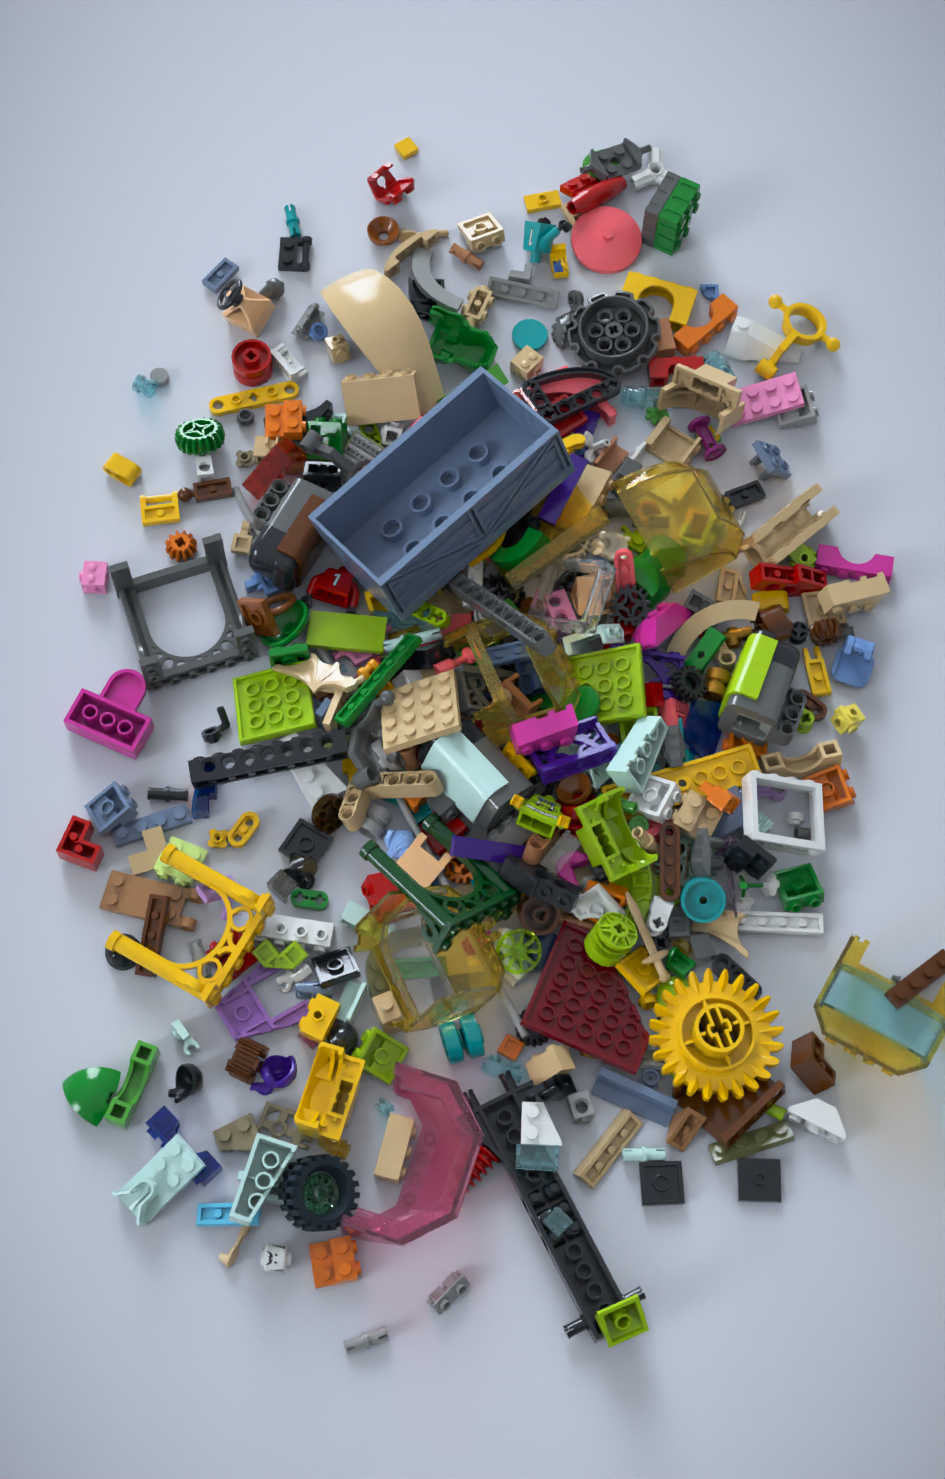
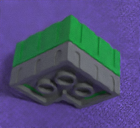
M670 171L667 172L644 211L641 233L643 244L654 247L670 256L674 254L675 250L678 251L680 249L682 238H686L690 230L688 226L692 219L691 215L692 213L696 214L699 208L698 201L701 197L699 192L700 184Z

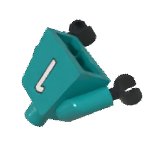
M546 217L539 218L537 222L525 221L523 249L531 251L530 262L540 263L542 253L550 254L553 240L561 234L560 231L562 230L567 233L571 230L572 225L566 220H560L558 227H556L557 225H552L551 221Z

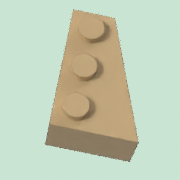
M879 572L873 578L867 579L866 576H862L860 581L853 583L846 580L826 585L817 596L824 615H839L844 612L852 614L857 611H872L875 608L874 606L891 591L884 573Z

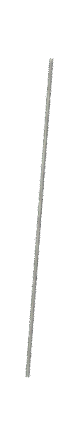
M235 486L232 488V491L257 537L261 531L255 529L253 513L240 488ZM294 590L289 591V592H286V593H292V594H294V595L296 596ZM308 619V622H307V624H306V626H305V629H306L307 632H308L309 619ZM316 648L323 663L333 665L326 650ZM360 715L356 720V726L362 721ZM369 734L367 746L374 760L376 761L380 771L390 772L388 768L384 769L379 764L378 760L380 758L378 754L372 749L371 744L374 743L371 735ZM395 798L415 837H417L422 831L405 799ZM425 841L421 847L435 858L429 844ZM442 871L437 876V879L446 896L456 897ZM471 926L465 932L520 1036L524 1039L529 1036L526 1027L520 1025L521 1018Z

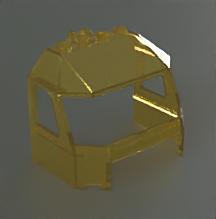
M520 610L517 611L545 629L556 645L555 651L544 657L525 645L541 683L555 707L518 717L507 698L486 650L488 645L510 635V633L503 630L490 636L484 630V628L495 624L490 619L485 618L468 623L443 636L445 648L451 646L456 652H460L464 648L469 647L473 652L494 700L493 704L473 714L476 720H482L485 725L482 730L486 737L496 746L507 744L508 742L512 743L510 730L513 724L535 716L537 720L549 716L548 712L552 710L555 713L566 710V705L571 703L575 711L581 695L578 689L581 685L577 677L572 676L575 668L570 663V657L566 654L562 644L557 643L556 638H558L554 627L550 628L546 622Z

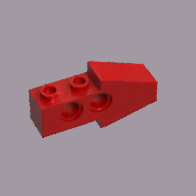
M760 562L749 572L751 590H782L788 593V597L801 596V593L821 591L828 585L826 571L802 564L790 567Z

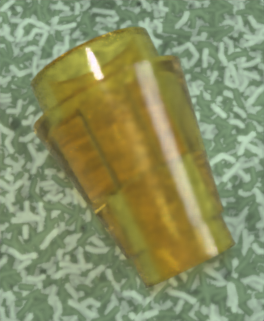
M321 1137L318 1142V1146L332 1156L340 1157L341 1160L346 1159L351 1149V1145L348 1144L347 1140L340 1139V1142Z

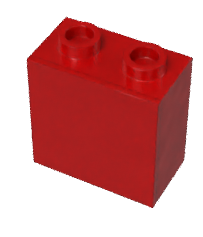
M381 872L367 875L361 885L362 894L366 897L370 911L374 914L377 921L410 913L416 906Z

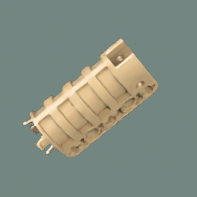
M817 482L741 542V547H738L736 553L740 554L743 552L754 567L760 562L777 564L835 518L840 511L833 505L825 512L820 510L811 516L806 509L810 505L808 502L823 491Z

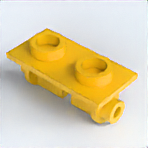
M508 742L501 752L528 780L531 776H536L538 772L531 761L525 759L523 754L516 755L513 743Z

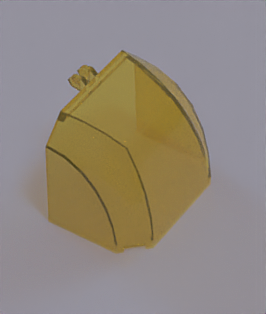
M674 460L645 467L612 482L653 558L658 557L664 567L661 569V572L673 594L737 559L745 533L734 515L736 511L734 506L728 505L730 503L729 498L722 495L713 477L707 470Z

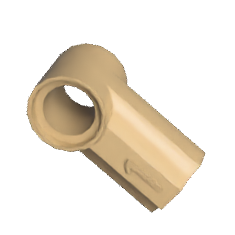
M724 641L715 654L714 659L718 668L725 669L730 673L734 669L736 656L733 651L729 650Z

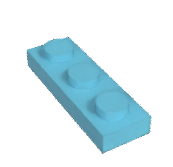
M233 1203L198 1204L196 1225L198 1227L246 1226L228 1220ZM262 1206L249 1226L261 1225Z

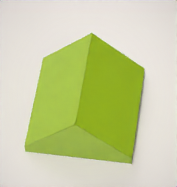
M637 1294L597 1311L595 1315L609 1348L649 1330Z

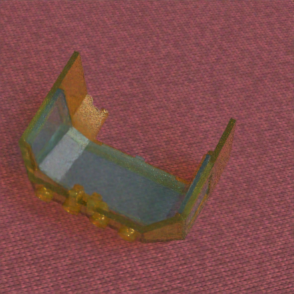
M852 933L813 1005L822 1035L826 1036L824 1040L833 1045L841 1044L844 1046L843 1050L852 1057L857 1056V1054L863 1056V1063L871 1066L877 1064L882 1067L881 1071L889 1076H893V1074L900 1076L928 1068L945 1036V981L933 1003L917 995L897 1011L884 996L886 991L897 983L859 963L870 941L865 939L864 942L859 941L860 937Z

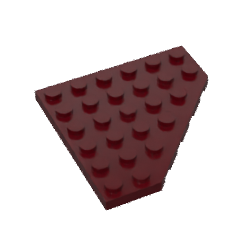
M564 920L520 1025L635 1076L649 1043L650 1035L644 1029L635 1004H632L623 979H620L615 966H601L588 956L584 940L590 931Z

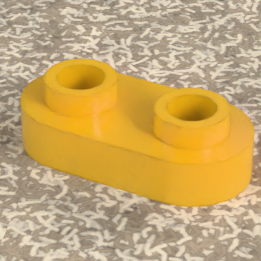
M251 811L243 813L229 831L227 836L228 842L233 848L244 847L259 828L260 821L256 813ZM249 821L253 822V825L248 826L246 824ZM236 837L242 838L240 841H235Z

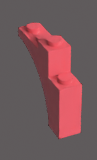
M565 365V366L560 367V368H558V369L568 368V366ZM570 378L551 382L540 387L548 400L552 402L557 396L566 393L570 397L602 381L593 378ZM528 387V389H530L534 395V388ZM595 391L592 393V396L599 398L602 394ZM538 399L534 403L538 406L544 404V401ZM577 399L575 401L578 405H584L586 403L583 399ZM608 400L589 408L591 411L600 413V418L608 427L615 424L617 412L613 406H610Z

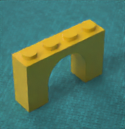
M632 271L628 272L622 291L633 293L635 300L653 295L661 296L668 300L672 306L669 323L673 332H677L684 325H688L698 290L692 287L682 286L674 282L664 281L657 277H650Z

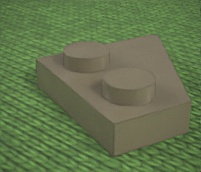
M251 1113L213 1131L221 1152H248V1150L252 1149L256 1134L260 1133Z

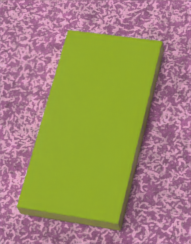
M311 610L306 639L308 648L383 655L387 617Z

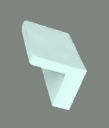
M351 980L347 982L338 1001L341 1005V1010L336 1018L337 1021L352 1024L367 992V983L362 982L360 985Z

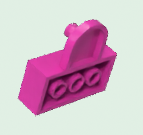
M122 669L111 675L100 695L82 688L63 720L66 729L137 760L155 728L152 718L137 712L147 692L144 677L136 670Z

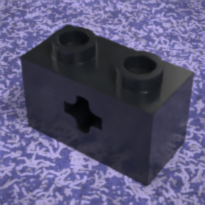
M306 461L303 477L304 480L314 485L336 492L343 486L344 473L332 462Z

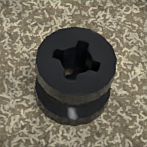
M797 621L793 623L794 629L791 630L789 642L794 645H801L805 642L809 630L805 623Z

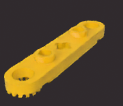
M287 381L215 397L209 402V409L214 416H222L229 413H238L242 409L251 410L265 407V404L283 403V400H294L299 396V386L293 381ZM289 387L295 390L291 394L285 392ZM252 396H255L257 401L253 402ZM221 403L223 405L221 409L213 408L214 405Z

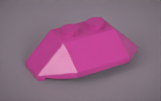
M667 602L661 603L657 606L656 610L647 614L648 617L640 623L631 637L635 643L642 645V650L657 647L694 614L691 610L676 602L670 604Z

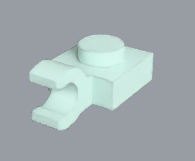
M179 1019L171 1023L174 1029L172 1034L178 1042L180 1040L184 1042L183 1049L188 1057H191L188 1051L189 1047L194 1046L198 1051L200 1050L199 1044L192 1039Z

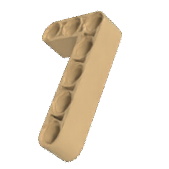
M432 770L378 772L379 781L363 790L357 789L351 778L338 816L347 830L354 832L363 825L371 799L436 797L443 792L444 785L436 772Z

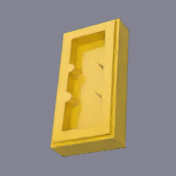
M558 190L525 195L523 198L527 214L557 209L562 205Z

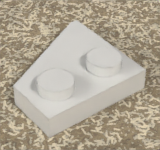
M522 1102L521 1146L562 1147V1141L543 1102Z

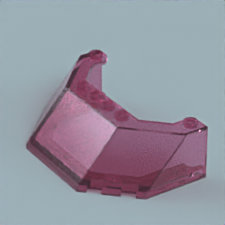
M396 1062L393 1074H395L393 1091L396 1095L411 1101L423 1125L397 1204L380 1214L358 1207L356 1214L352 1217L343 1215L340 1227L342 1234L351 1235V1237L362 1241L404 1246L458 1218L484 1133L476 1121L457 1081Z

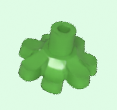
M654 404L653 407H647L646 412L648 413L645 419L651 420V424L657 425V422H660L664 416L669 417V413L666 412L667 409L659 410L657 404Z

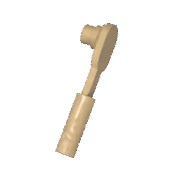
M401 228L398 238L399 241L404 242L418 233ZM448 229L439 230V237L449 236Z
M251 1226L241 1227L238 1233L239 1237L229 1254L220 1253L218 1260L223 1262L227 1268L233 1266L239 1252V1247L243 1239L246 1238Z

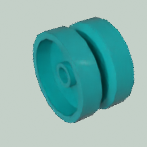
M694 877L687 881L681 889L679 897L681 907L685 914L693 921L700 923L712 922L723 913L726 905L725 892L719 883L712 878ZM702 896L707 898L704 904H701L699 901Z

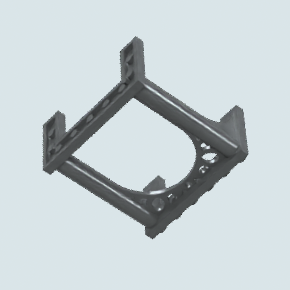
M220 533L202 538L205 552L204 557L135 578L131 576L127 561L108 566L117 597L121 600L140 660L138 661L148 691L159 690L169 684L175 685L188 678L195 679L201 674L214 673L221 668L233 667L237 663L249 662L259 657L253 626L247 627L237 604L238 598L227 569L228 565ZM210 571L225 614V627L220 639L212 648L195 656L181 657L163 651L156 645L149 633L137 593ZM232 632V637H227V634ZM230 642L235 648L225 650L222 648V644ZM215 651H220V652H221V653H217V654H214V655H213V653H214ZM166 660H172V667L163 670V663ZM180 662H184V663H185V664H181V665L177 666V664L180 663Z

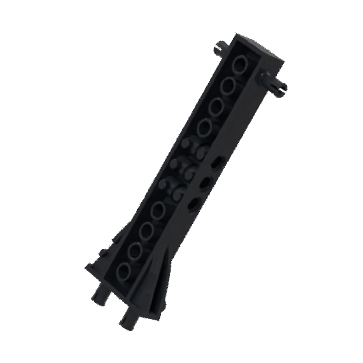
M510 1070L505 1071V1075L502 1073L498 1076L506 1093L482 1105L478 1102L473 1089L468 1090V1095L466 1091L461 1094L469 1111L458 1116L457 1123L481 1146L490 1150L504 1166L574 1302L580 1318L563 1326L564 1331L567 1332V1337L570 1339L586 1330L589 1332L594 1343L605 1339L595 1318L597 1311L635 1294H639L640 1301L646 1299L644 1292L641 1293L642 1288L640 1286L624 1295L620 1292L545 1147L521 1146L522 1102H536L535 1096L529 1097L526 1092L534 1084L532 1079L517 1086Z

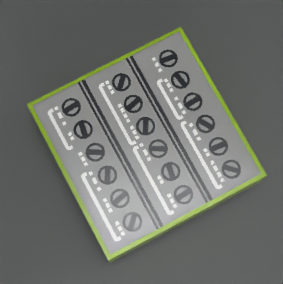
M355 430L343 450V457L354 465L362 460H373L384 447Z

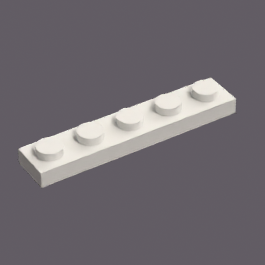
M729 910L746 915V918H742L739 923L738 932L823 935L824 933L823 914Z

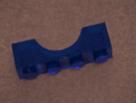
M165 1105L145 1122L149 1128L146 1130L147 1133L154 1140L158 1138L163 1143L160 1145L161 1148L178 1133L181 1125L179 1120ZM207 1150L196 1153L206 1167L192 1180L196 1185L201 1183L203 1187L223 1170L219 1162Z

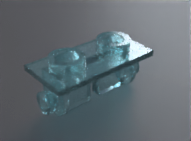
M492 1053L490 1056L486 1055L484 1057L487 1063L483 1062L480 1069L484 1071V1074L498 1078L500 1071L504 1072L505 1075V1071L510 1070L515 1082L520 1084L522 1076L519 1073L523 1074L525 1071L524 1068H521L522 1064L515 1061H510L509 1063L502 1061L501 1056Z

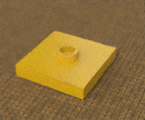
M644 945L622 959L615 966L642 997L662 983L658 979L660 976L654 963H642L644 958L649 956Z

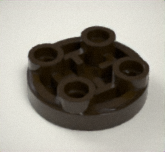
M336 793L322 796L312 809L311 819L313 825L327 834H332L340 828L343 823L338 814L344 798Z

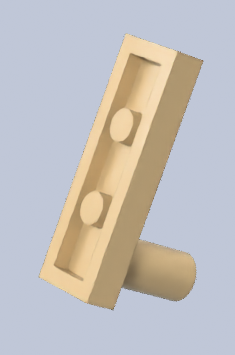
M323 688L319 690L320 692L334 694L322 722L326 733L338 728L339 724L333 718L349 701L352 692L346 693L336 688Z

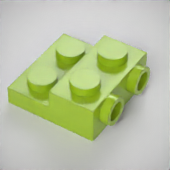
M376 1027L370 1028V1030L366 1029L360 1039L363 1043L360 1048L356 1047L351 1056L366 1061L364 1073L372 1075L383 1083L390 1085L410 1048Z

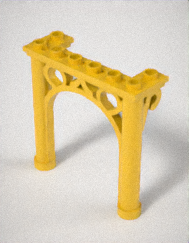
M169 843L164 848L160 861L214 890L223 899L227 910V923L220 942L202 959L186 964L171 962L117 930L110 934L105 948L112 952L120 953L200 999L209 1009H212L213 1006L219 1004L224 988L230 986L235 970L238 971L244 962L242 958L246 952L249 953L255 943L253 940L257 934L260 935L265 928L264 922L267 917L270 918L274 914L276 903L268 892L266 894L262 893L260 896L179 851L178 847ZM228 897L244 906H238L232 910ZM240 912H247L249 919L242 927L235 926L233 917ZM232 929L235 932L243 933L237 945L233 943L234 934L231 933ZM226 953H231L224 966L215 958L217 955L221 957ZM208 963H216L218 966L212 978L203 977V966ZM197 968V975L199 979L193 977L192 975L186 973L183 970H192Z

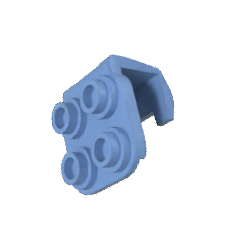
M848 635L843 642L842 648L838 649L831 669L832 678L857 688L866 686L874 666L872 656L875 643Z

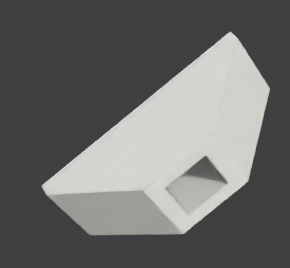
M818 1098L789 1106L785 1113L789 1121L807 1126V1129L812 1133H821L827 1136L826 1139L832 1143L842 1144L847 1137L836 1107Z

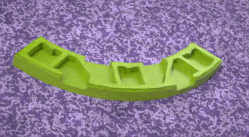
M650 864L631 873V896L638 905L644 920L650 907L653 890ZM627 906L624 916L628 917L634 923L638 931V928L632 917L629 907Z

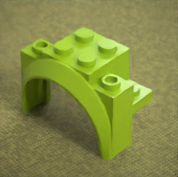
M623 786L615 788L575 808L583 825V828L575 832L592 867L594 868L601 864L610 883L658 860L657 854L647 853L631 835L632 832L621 805V795L626 791Z

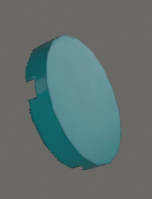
M525 319L518 322L512 331V342L516 348L521 350L528 345L536 352L540 351L548 340V332L545 325L534 319Z

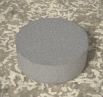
M155 368L150 373V379L153 385L161 387L168 383L169 375L164 368Z

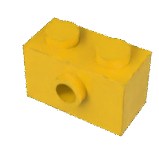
M318 993L316 998L310 1000L307 1007L309 1012L306 1017L303 1016L298 1027L300 1028V1035L320 1044L322 1041L325 1042L341 1010V1005Z

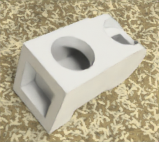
M211 453L195 456L198 481L215 480Z

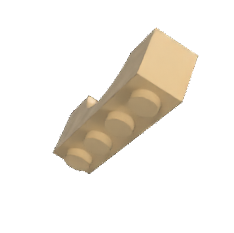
M835 739L817 743L810 752L799 757H785L780 751L760 755L759 767L764 774L774 773L781 777L800 778L837 764L841 766L843 754Z

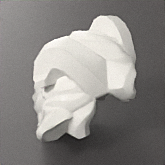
M600 531L597 538L592 541L593 544L588 548L591 550V555L613 562L616 551L622 548L628 549L627 542L631 540V537Z

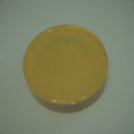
M677 938L672 943V947H679L686 956L692 953V947L686 940Z

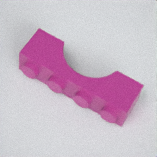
M824 544L818 545L815 557L817 560L814 563L815 569L826 571V575L837 576L840 579L849 578L860 581L862 576H866L869 579L875 577L877 573L883 572L889 585L892 577L894 557L875 554L870 561L863 564H855L845 560L840 554L838 547Z

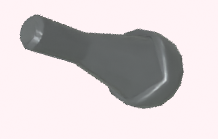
M277 278L269 279L258 293L270 300L274 298L279 299L285 292L284 282Z

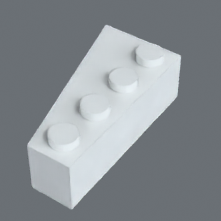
M293 733L280 740L288 741L291 740V738L297 737L299 735L297 733ZM307 747L304 750V752L312 751L310 747ZM287 751L284 756H291L293 751ZM325 763L291 770L311 810L315 803L326 794L336 793L344 798L347 787Z

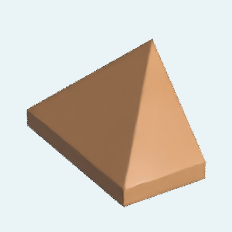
M690 1107L673 1115L666 1143L684 1152L707 1119L706 1116Z

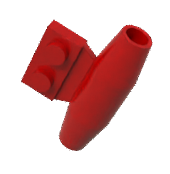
M585 173L561 184L560 192L573 198L567 203V209L572 215L593 210L613 200L627 188V182L624 177L620 176L598 183L596 178Z

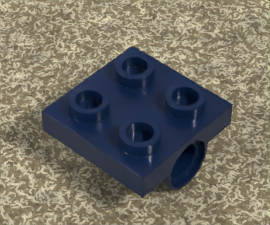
M553 653L544 657L536 655L515 659L516 671L520 675L518 678L520 691L526 697L560 691Z

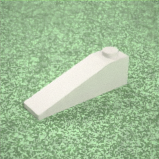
M737 316L723 356L739 362L757 360L759 363L763 358L769 360L778 346L785 340V337L753 320ZM793 343L778 363L798 364L803 347Z

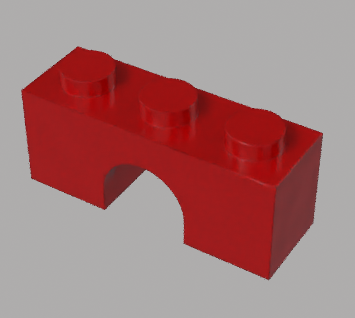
M703 356L654 357L647 365L649 387L666 386L669 375L674 374L675 366L679 363L694 370L704 365Z

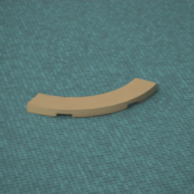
M728 600L710 605L698 611L677 630L666 653L679 652L680 655L686 656L695 639L710 626L732 619L755 621L760 602Z

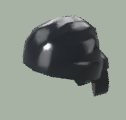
M338 1023L330 1029L327 1040L329 1044L345 1048V1054L351 1056L358 1045L359 1037L357 1030L351 1024Z
M190 1063L180 1065L175 1076L176 1088L169 1089L168 1097L175 1098V1103H180L188 1098V1096L200 1091L203 1088L201 1070L196 1065Z

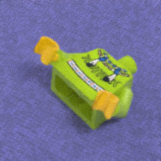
M514 794L509 803L519 812L516 821L517 825L546 838H552L555 828L563 830L569 827L571 818L560 812L561 805L556 803L551 795L543 797L534 794L530 799H524Z

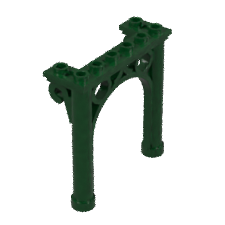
M436 813L430 814L422 823V829L430 833L450 852L452 837L457 835L441 821V818ZM374 840L368 841L359 851V855L365 861H369L417 906V910L427 923L422 926L421 934L425 941L433 943L431 948L434 955L442 951H448L453 945V938L459 932L467 931L474 924L479 925L486 918L493 917L495 924L502 920L506 921L512 915L513 911L511 910L521 900L520 895L522 892L499 877V874L484 860L456 857L472 874L475 886L474 890L465 896L447 897L435 894L418 884ZM447 907L455 908L458 913L450 911Z

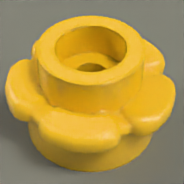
M649 992L643 997L640 995L638 1005L643 1010L652 1009L655 1003H657L656 994Z

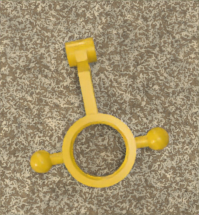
M774 294L769 298L768 304L771 308L780 309L783 312L782 330L786 338L778 346L769 360L763 358L754 371L766 380L772 379L779 369L776 367V364L793 343L809 346L815 342L823 341L830 352L838 351L841 343L839 339L835 337L830 338L825 334L827 329L826 319L817 308L806 303H794L788 307L783 303L780 295ZM799 315L807 318L814 324L817 333L814 335L799 333L791 325L790 316Z

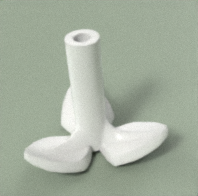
M586 431L584 433L585 446L589 447V449L584 452V456L589 463H592L595 460L594 452L600 455L604 448L610 445V440L604 439L593 443L594 438L592 434Z

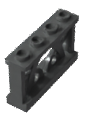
M461 664L454 669L457 678L460 716H466L468 719L481 718L484 721L496 720L497 722L506 721L511 723L520 720L508 706L500 708L497 705H492L481 694V691L485 689L487 684L495 692L498 689L496 685L500 686L505 679L517 672ZM517 679L514 685L520 690L519 681Z

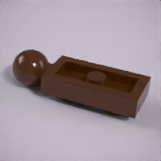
M230 477L193 483L194 490L183 487L178 491V498L182 502H189L192 497H195L196 503L233 497Z

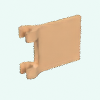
M421 832L396 863L418 884L427 889L451 862L453 857L446 852L439 861L421 847L427 840V836Z

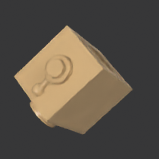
M526 345L510 361V372L521 380L526 381L540 373L544 357Z

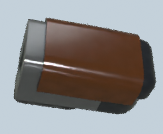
M296 478L292 483L283 479L274 480L253 512V525L255 529L261 532L250 550L248 561L251 570L273 580V586L280 590L289 592L296 587H300L326 547L308 515L334 493L301 478Z

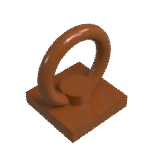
M279 593L266 599L242 597L237 600V604L247 627L252 625L255 635L275 637L280 632L274 617L293 607L296 603V596L292 593ZM288 600L287 602H285L277 608L271 610L269 608V605L273 603Z

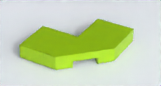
M266 938L251 952L264 968L295 969L309 956L297 940L293 941L280 953L270 940Z

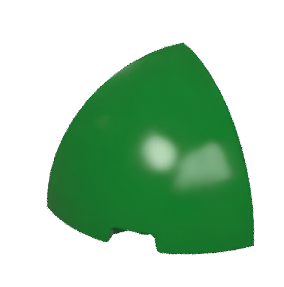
M92 1067L77 1071L63 1082L64 1095L71 1107L84 1120L97 1127L107 1112L111 1096L118 1088L121 1072L105 1067Z

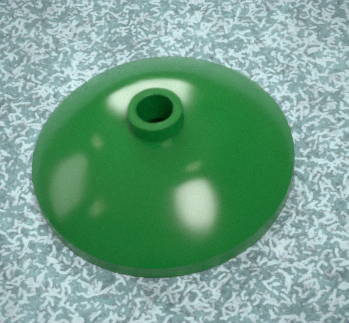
M296 600L293 607L275 616L274 620L280 633L275 637L261 636L262 643L269 648H274L276 646H285L298 638L309 619L308 606L303 601Z

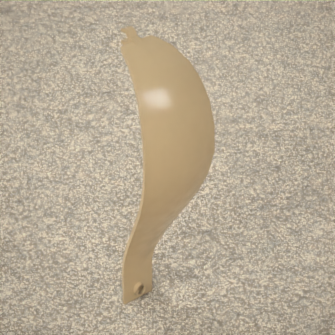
M363 269L348 274L321 290L324 300L334 315L380 374L387 370H392L393 372H400L401 369L405 368L416 370L417 375L415 378L419 403L423 407V414L437 405L436 401L445 395L430 343L413 305L397 285L376 270Z

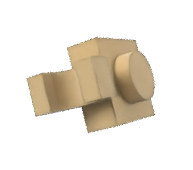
M242 521L240 534L234 533L230 549L231 553L249 556L254 539L250 535V522Z

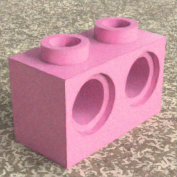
M565 589L543 595L541 604L544 614L548 617L547 624L550 631L553 630L555 636L570 632L571 625L578 620ZM556 603V604H558L559 606L554 607V606H551L550 604ZM563 619L566 622L560 623L557 620Z

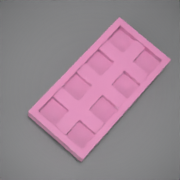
M796 372L739 388L743 390L740 401L746 404L742 419L733 424V427L805 407Z

